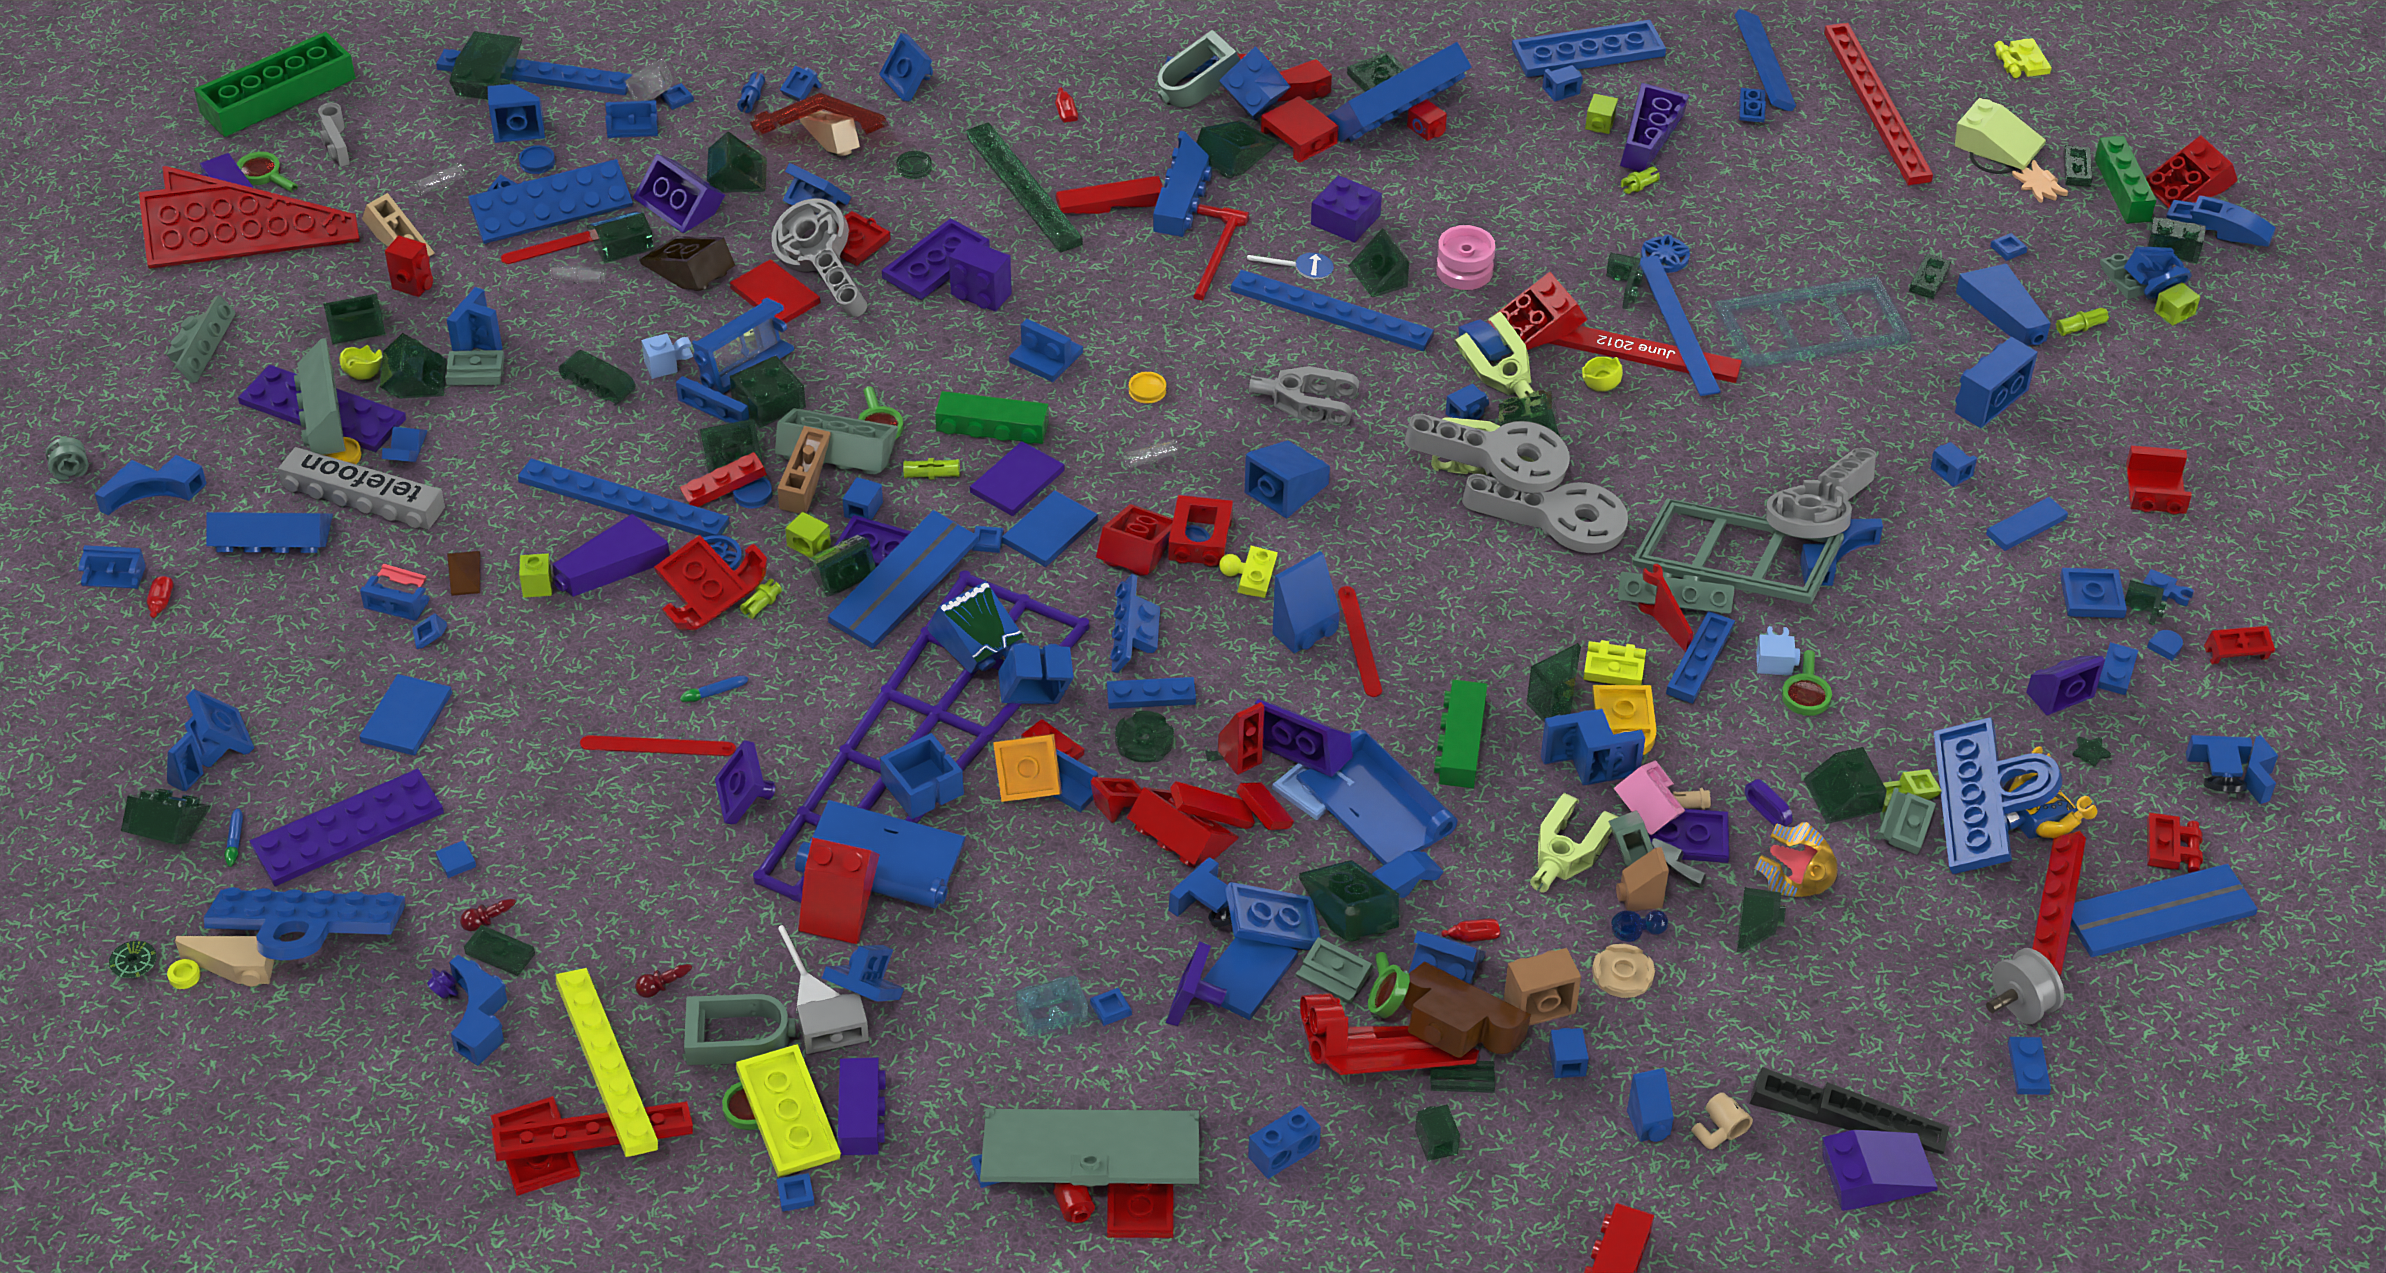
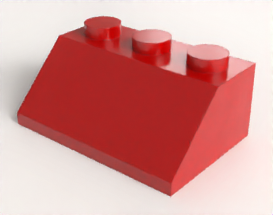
M1143 787L1127 816V819L1136 824L1134 828L1138 832L1146 836L1152 835L1158 840L1156 843L1158 846L1169 852L1175 851L1180 855L1179 860L1192 868H1195L1196 865L1200 866L1209 857L1214 860L1239 838V836L1217 821L1177 811L1171 790Z

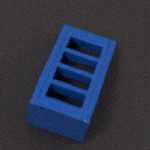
M189 732L168 751L167 782L183 792L187 791L204 774L193 734Z

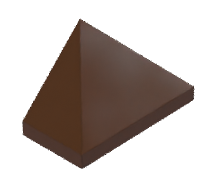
M480 551L447 553L451 596L480 593Z

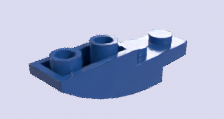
M2200 195L2196 203L2173 200L2166 215V223L2205 230H2216L2217 239L2248 243L2256 246L2269 247L2276 229L2268 221L2249 210L2226 201Z

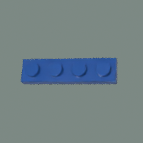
M1708 611L1667 686V695L1692 704L1694 703L1734 629L1735 620Z

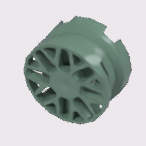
M64 437L51 442L46 448L45 455L48 468L56 479L67 480L69 479L68 476L72 475L80 477L87 471L89 463L84 444L80 440Z

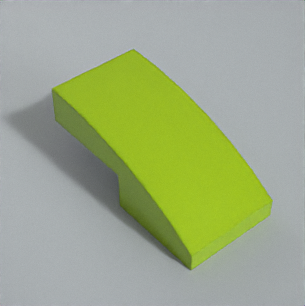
M1929 769L1903 772L1899 781L1873 784L1870 790L1882 813L1886 812L1895 787L1899 789L1898 792L1906 795L1908 792L1926 800L1940 795L1942 791Z

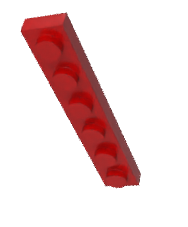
M2081 831L2053 838L2032 949L2040 952L2050 961L2059 976H2061L2086 843V837Z
M687 1101L644 1107L657 1139L693 1134V1124ZM608 1112L491 1128L496 1162L620 1144Z

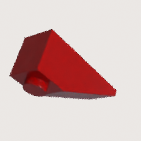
M1317 59L1279 72L1291 88L1277 101H1290L1298 96L1304 100H1312L1331 93L1332 74Z
M1262 702L1236 713L1218 734V753L1237 775L1262 764L1264 705Z

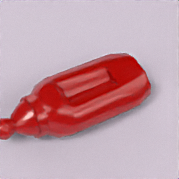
M1059 87L1055 105L1060 119L1063 123L1077 121L1079 115L1073 98L1066 91H1063L1062 87Z
M159 576L151 584L146 602L152 618L157 617V614L161 613L168 605L174 585L173 580L169 577Z
M1496 919L1468 920L1453 925L1448 931L1443 930L1441 935L1443 937L1449 936L1462 942L1494 940L1500 937V927Z

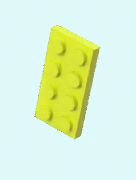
M798 1044L736 1062L737 1073L778 1178L840 1159L841 1152Z

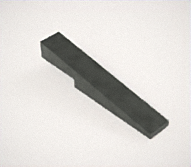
M1764 1067L1761 1068L1755 1079L1749 1102L1751 1105L1850 1131L1868 1130L1917 1133L1923 1150L1942 1155L1945 1150L1950 1127L1826 1082L1822 1089Z

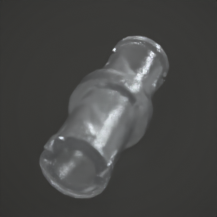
M458 163L442 171L439 169L432 172V175L413 181V187H419L414 190L418 196H422L438 188L441 190L445 189L448 184L466 178L465 172L460 173L464 168Z
M553 263L550 268L551 280L572 281L573 284H580L581 282L603 284L605 281V269L601 267H583L582 264L577 263L574 266Z
M1171 439L1170 441L1155 445L1148 443L1145 444L1144 448L1123 452V461H1129V463L1125 464V467L1131 469L1132 467L1147 463L1153 465L1157 464L1158 460L1178 456L1180 454L1179 446H1173L1177 444V441Z

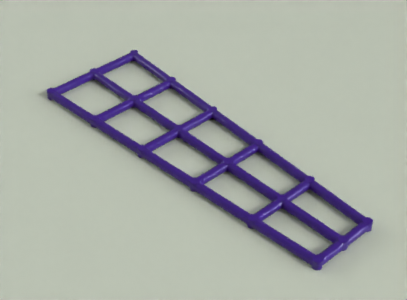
M961 571L959 578L940 605L961 595L967 585L975 587L986 580L970 575L969 571ZM987 581L998 598L1015 604L1008 612L1014 623L1024 610L1028 609L1073 627V630L1059 646L1070 647L1071 649L1083 634L1089 630V620L1087 618L1076 617L1033 600L1027 594H1018ZM933 616L926 626L920 630V635L887 683L881 687L880 693L845 744L840 746L839 753L804 804L797 809V814L760 868L753 873L756 885H761L801 903L804 874L795 886H791L769 875L804 823L807 822L817 827L821 815L814 813L813 810L847 760L881 774L879 760L855 751V749L888 700L927 716L905 745L928 735L938 721L977 736L956 761L962 771L965 770L1022 705L1019 703H1007L986 727L947 712V709L977 672L975 671L970 674L966 669L962 671L935 706L896 691L928 642L943 647L927 629ZM1000 658L995 660L996 663L992 668L1000 669L1004 662ZM881 776L857 805V808L870 810L887 787L882 782ZM926 813L914 819H911L908 815L904 820L918 823Z

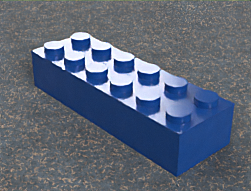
M1455 42L1349 100L1326 117L1338 125V140L1340 142L1348 138L1350 142H1353L1368 131L1371 132L1386 121L1389 122L1404 111L1407 112L1414 105L1432 98L1440 91L1443 92L1455 83L1466 77L1464 72L1472 68L1458 42Z

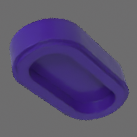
M1755 779L1745 786V795L1748 802L1774 827L1777 823L1785 827L1792 823L1793 816L1789 806L1762 780Z

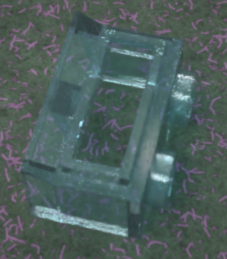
M1076 975L1065 978L1060 977L1047 983L1028 986L1022 990L1015 991L1016 1009L1027 1037L1088 1021V1003ZM1069 1000L1073 1004L1074 1009L1062 1012L1059 1006H1054L1049 1009V1017L1033 1021L1031 1011Z

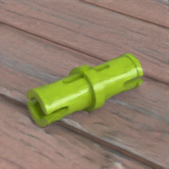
M928 458V461L906 460L903 463L904 478L929 477V480H935V477H960L959 459L935 460V458Z

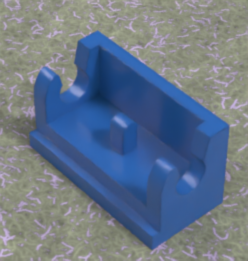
M656 100L606 102L607 138L658 136Z
M2137 246L2124 268L2141 285H2149V280L2166 274L2172 269L2174 264L2179 266V268H2184V265L2173 253L2174 250L2172 248Z
M84 546V552L78 571H84L81 578L82 586L138 589L146 568L141 548Z
M374 575L360 589L365 609L413 621L418 619L430 600L428 595H423L426 588L419 587L414 594L383 587L382 584L377 583L379 577Z

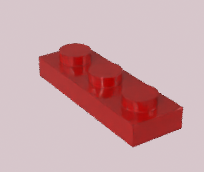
M753 452L728 465L717 468L698 479L691 480L679 488L689 505L700 507L767 474L759 458Z

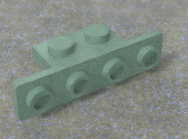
M220 295L214 297L206 313L195 317L189 316L182 322V328L179 334L171 341L172 346L166 354L171 361H177V369L190 383L198 381L236 314Z
M1621 572L1617 598L1622 601L1655 605L1657 586L1645 582L1642 577L1643 574ZM1663 572V577L1680 608L1724 614L1731 613L1734 596L1733 585L1701 582L1700 577L1683 575V579L1672 578L1671 573Z

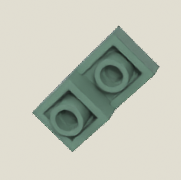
M2117 253L2111 257L2100 259V265L2105 274L2127 299L2145 295L2144 290L2148 285H2141L2124 268L2129 260L2126 255Z

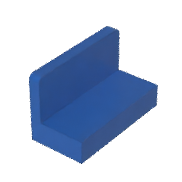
M1056 749L1062 794L1051 796L1081 813L1094 800L1090 781L1093 777H1099L1098 773Z

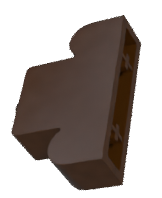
M1425 961L1409 973L1410 983L1403 999V1005L1412 1011L1408 1027L1410 1034L1455 1057L1464 1056L1480 1042L1493 1053L1508 1054L1526 1040L1531 1014Z

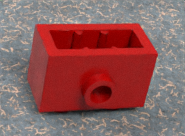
M398 235L385 250L392 289L420 297L433 284L426 243Z

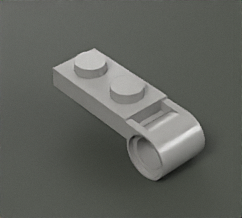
M332 102L325 103L318 109L322 131H320L321 140L324 146L328 145L327 148L331 160L336 159L340 167L349 165L347 147L340 135V132L345 128L341 106Z

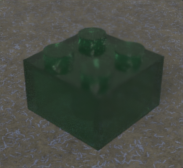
M776 355L729 376L732 399L748 406L749 418L759 429L782 419L793 408H806L804 385Z

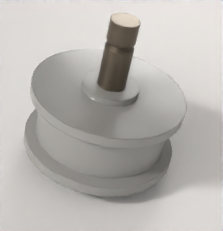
M2023 948L2015 953L2012 960H2002L1993 968L1992 981L1997 997L1986 1003V1008L1990 1013L1994 1014L2000 1009L2007 1007L2022 1023L2034 1024L2043 1017L2044 1012H2054L2063 1005L2064 988L2061 979L2050 961L2040 952L2031 948Z

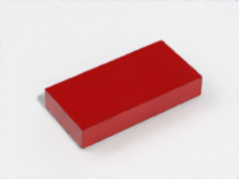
M1262 782L1239 784L1236 790L1237 794L1268 830L1288 829L1293 825V818Z

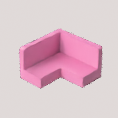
M1656 760L1640 766L1614 787L1632 812L1638 811L1650 835L1656 833L1669 821L1677 818L1685 811L1668 789L1674 783Z

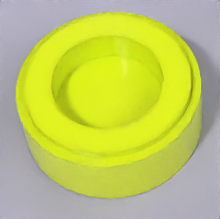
M182 959L174 962L168 968L167 976L173 987L187 989L199 981L201 973L195 961Z

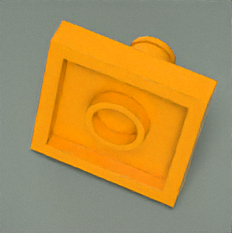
M1054 734L993 742L1001 802L1062 794Z

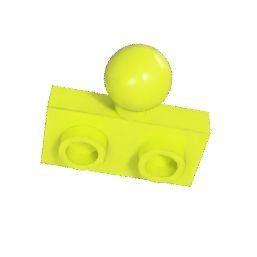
M1250 546L1246 563H1242L1240 558L1234 554H1227L1221 558L1219 568L1226 576L1242 574L1238 593L1265 598L1278 552Z

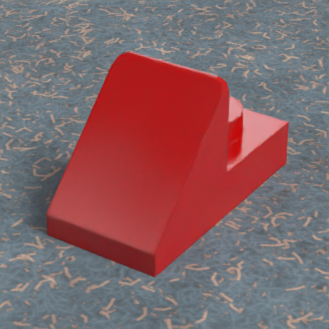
M1093 777L1090 781L1095 806L1111 823L1116 821L1124 807L1129 808L1134 805L1142 791L1133 779Z

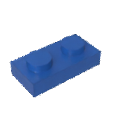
M2110 642L2097 688L2126 695L2139 650Z
M2009 1037L2008 1047L2017 1094L2049 1095L2051 1087L2041 1037Z

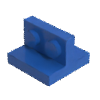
M789 163L785 170L794 179L783 201L792 206L801 201L814 198L828 200L835 205L837 201L847 205L852 198L832 183L794 164Z
M474 287L446 319L452 351H471L474 347L484 351L501 350L502 343L496 310L487 307L485 291Z
M1026 319L1021 323V345L1009 356V362L1054 382L1083 353V346L1072 342L1069 337Z
M195 689L186 696L193 716L184 725L187 732L193 734L201 765L211 767L229 748L244 755L249 754L255 748L238 708Z
M1417 930L1414 943H1417L1409 973L1425 961L1472 985L1478 963L1483 962L1486 951Z
M884 945L858 946V949L850 957L849 965L826 966L822 979L876 1002L899 1000L904 991V987L883 979L894 950Z

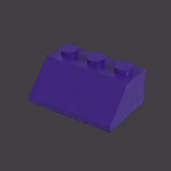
M656 154L633 198L680 232L685 233L715 215L725 194L676 160Z
M1260 699L1255 702V705L1260 702L1264 705L1263 749L1330 777L1337 773L1353 757L1350 734L1279 705Z

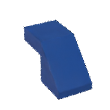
M393 427L391 448H382V459L416 462L427 430Z
M2261 735L2255 738L2243 780L2247 782V790L2259 804L2268 802L2271 799L2276 782L2269 774L2273 772L2278 758V754Z
M1408 850L1374 871L1370 878L1388 897L1404 898L1410 894L1419 879L1435 881L1440 878L1444 871L1426 852Z

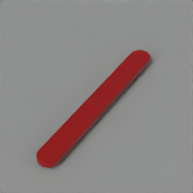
M622 221L508 252L501 256V262L512 264L629 232L632 230L633 224L629 221Z
M1343 586L1338 590V595L1364 691L1370 697H1378L1382 693V687L1356 593L1352 587Z
M593 735L584 736L580 740V746L585 750L730 756L736 751V746L732 742Z

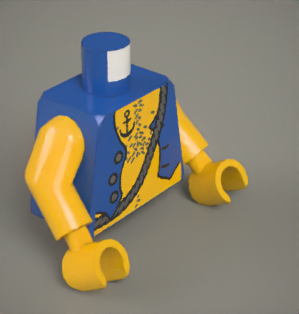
M2040 746L2036 747L2032 753L2042 754L2043 749ZM2029 773L2017 776L2008 792H2017L2028 784L2034 783L2038 779V774ZM2059 790L2052 800L2041 806L2006 814L2008 831L2019 827L2029 839L2040 836L2042 838H2057L2071 832L2082 823V818H2094L2097 815V808L2095 805H2091L2092 800L2089 796L2079 798L2075 806Z

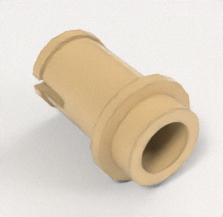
M1700 788L1699 791H1673V796L1684 809L1705 810V808H1710L1711 806L1709 790Z

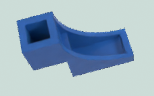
M175 455L164 464L159 471L131 460L104 486L100 487L95 493L100 512L109 516L123 505L146 497L172 496L189 501L207 483L201 465L178 455Z
M1881 518L1851 519L1850 526L1842 532L1844 533V540L1821 586L1833 585L1836 564L1844 555L1859 547L1880 543L1883 529ZM1826 543L1803 544L1800 566L1804 585Z
M457 955L449 964L452 976L468 995V1005L461 1022L450 1034L454 1051L478 1066L504 1042L502 1024L494 1014L508 1002L505 991L506 986L498 976L489 975L475 961H468L462 956Z

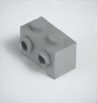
M842 994L834 998L810 1001L806 1004L797 1005L799 1027L806 1054L869 1041L867 1019L860 994Z

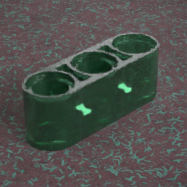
M583 350L576 351L559 366V373L564 380L569 379L573 381L572 384L584 390L588 389L594 392L593 395L605 401L613 402L614 406L633 392L636 387L634 380L629 374Z

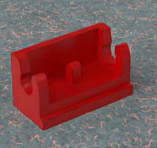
M2268 626L2213 630L2204 644L2206 653H2213L2210 659L2211 664H2218L2221 658L2260 655L2261 660H2267L2271 653L2275 652Z

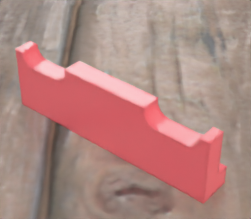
M383 564L381 566L382 569L377 574L378 577L386 576L390 578V581L404 585L414 584L418 588L422 587L427 580L425 575Z

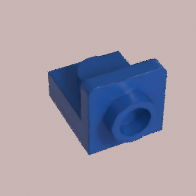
M794 66L780 91L783 95L803 103L813 86L820 88L822 84L817 78V73L807 67L802 69Z

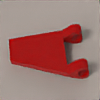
M1654 564L1653 573L1644 568L1643 580L1657 586L1655 605L1638 603V608L1641 612L1653 616L1686 652L1692 642L1693 631L1663 577L1662 567L1659 564Z

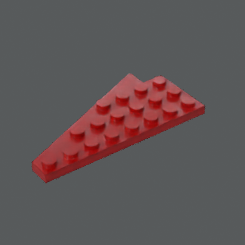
M168 166L162 167L165 189L139 192L149 269L360 242L357 217L354 213Z

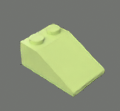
M1979 98L1957 123L1955 146L1968 152H1973L1976 155L2024 170L2045 145L2046 140L2003 105Z

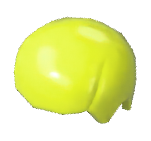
M369 345L361 349L351 347L345 348L340 353L339 362L342 370L347 375L357 380L372 378L379 372L383 356L380 349L374 353Z
M1595 357L1582 367L1583 380L1589 388L1597 392H1607L1614 389L1621 382L1623 375L1622 365L1617 357L1613 359L1609 357Z

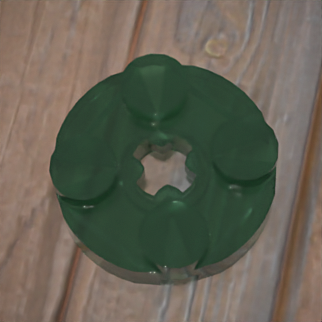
M1144 710L1133 712V717L1126 720L1124 717L1118 722L1115 729V744L1122 757L1136 762H1159L1164 759L1165 755L1173 747L1174 729L1172 725L1170 726L1166 722V718L1157 712ZM1143 734H1149L1148 739H1141L1139 737H1142Z

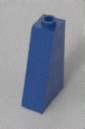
M2007 264L1959 275L1956 288L1958 296L2007 335L2027 346L2032 344L2039 345L2047 340L2051 323Z

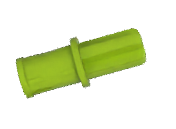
M2098 308L2085 313L2079 311L2072 317L2057 320L2056 329L2061 336L2080 330L2085 332L2089 327L2107 322L2109 320L2108 311L2105 308Z

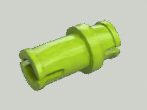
M1652 166L1639 173H1630L1621 180L1622 188L1628 186L1623 191L1626 194H1630L1633 191L1639 192L1645 186L1658 182L1660 179L1659 172L1651 176V173L1656 172L1657 168Z
M771 578L765 584H760L755 589L756 592L745 603L740 605L741 612L744 615L750 612L748 617L754 619L768 604L772 605L776 601V596L782 592L781 586L777 582L772 586L771 584L774 583V580Z

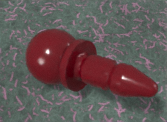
M506 899L487 908L482 904L478 906V909H467L461 915V926L467 931H476L481 929L484 924L490 925V918H494L502 912H507L515 905L516 900Z
M678 965L674 969H669L662 974L659 970H656L653 975L644 974L640 976L635 984L637 994L648 998L655 996L660 990H667L665 984L684 977L692 969V965Z

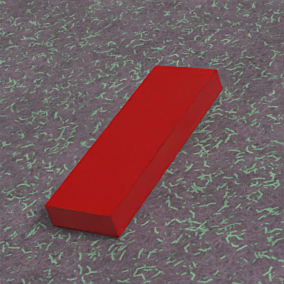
M1175 781L1170 787L1177 811L1244 829H1250L1255 824L1251 809L1242 799Z

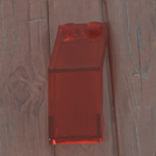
M822 93L815 94L770 114L768 111L761 112L754 116L755 120L750 122L753 131L760 136L825 110L854 118V121L860 122L866 135L889 126L885 116Z

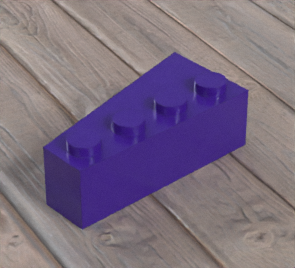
M1641 83L1620 166L1640 172L1648 168L1682 119L1690 95Z

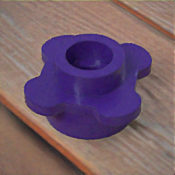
M434 968L430 970L433 976L427 984L434 993L444 999H447L450 994L453 996L458 995L455 989L457 981L450 973L445 970L439 972Z

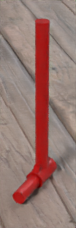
M1203 204L1198 205L1197 214L1220 218L1226 225L1193 296L1194 299L1203 301L1236 226H1246L1249 220V212L1227 207L1222 209Z

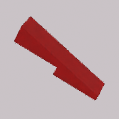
M1153 176L1058 191L1055 197L1060 213L1101 214L1109 213L1111 206L1154 207L1157 204L1163 186L1160 177Z

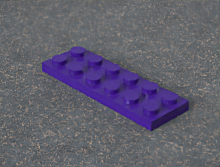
M269 364L238 397L239 404L301 426L299 412L304 411V409L299 410L296 393H301V391L296 390L294 375L298 374ZM336 388L343 437L356 440L361 448L376 453L392 435L393 427H399L406 420L405 412Z
M417 768L249 841L251 848L275 887L444 813V810Z

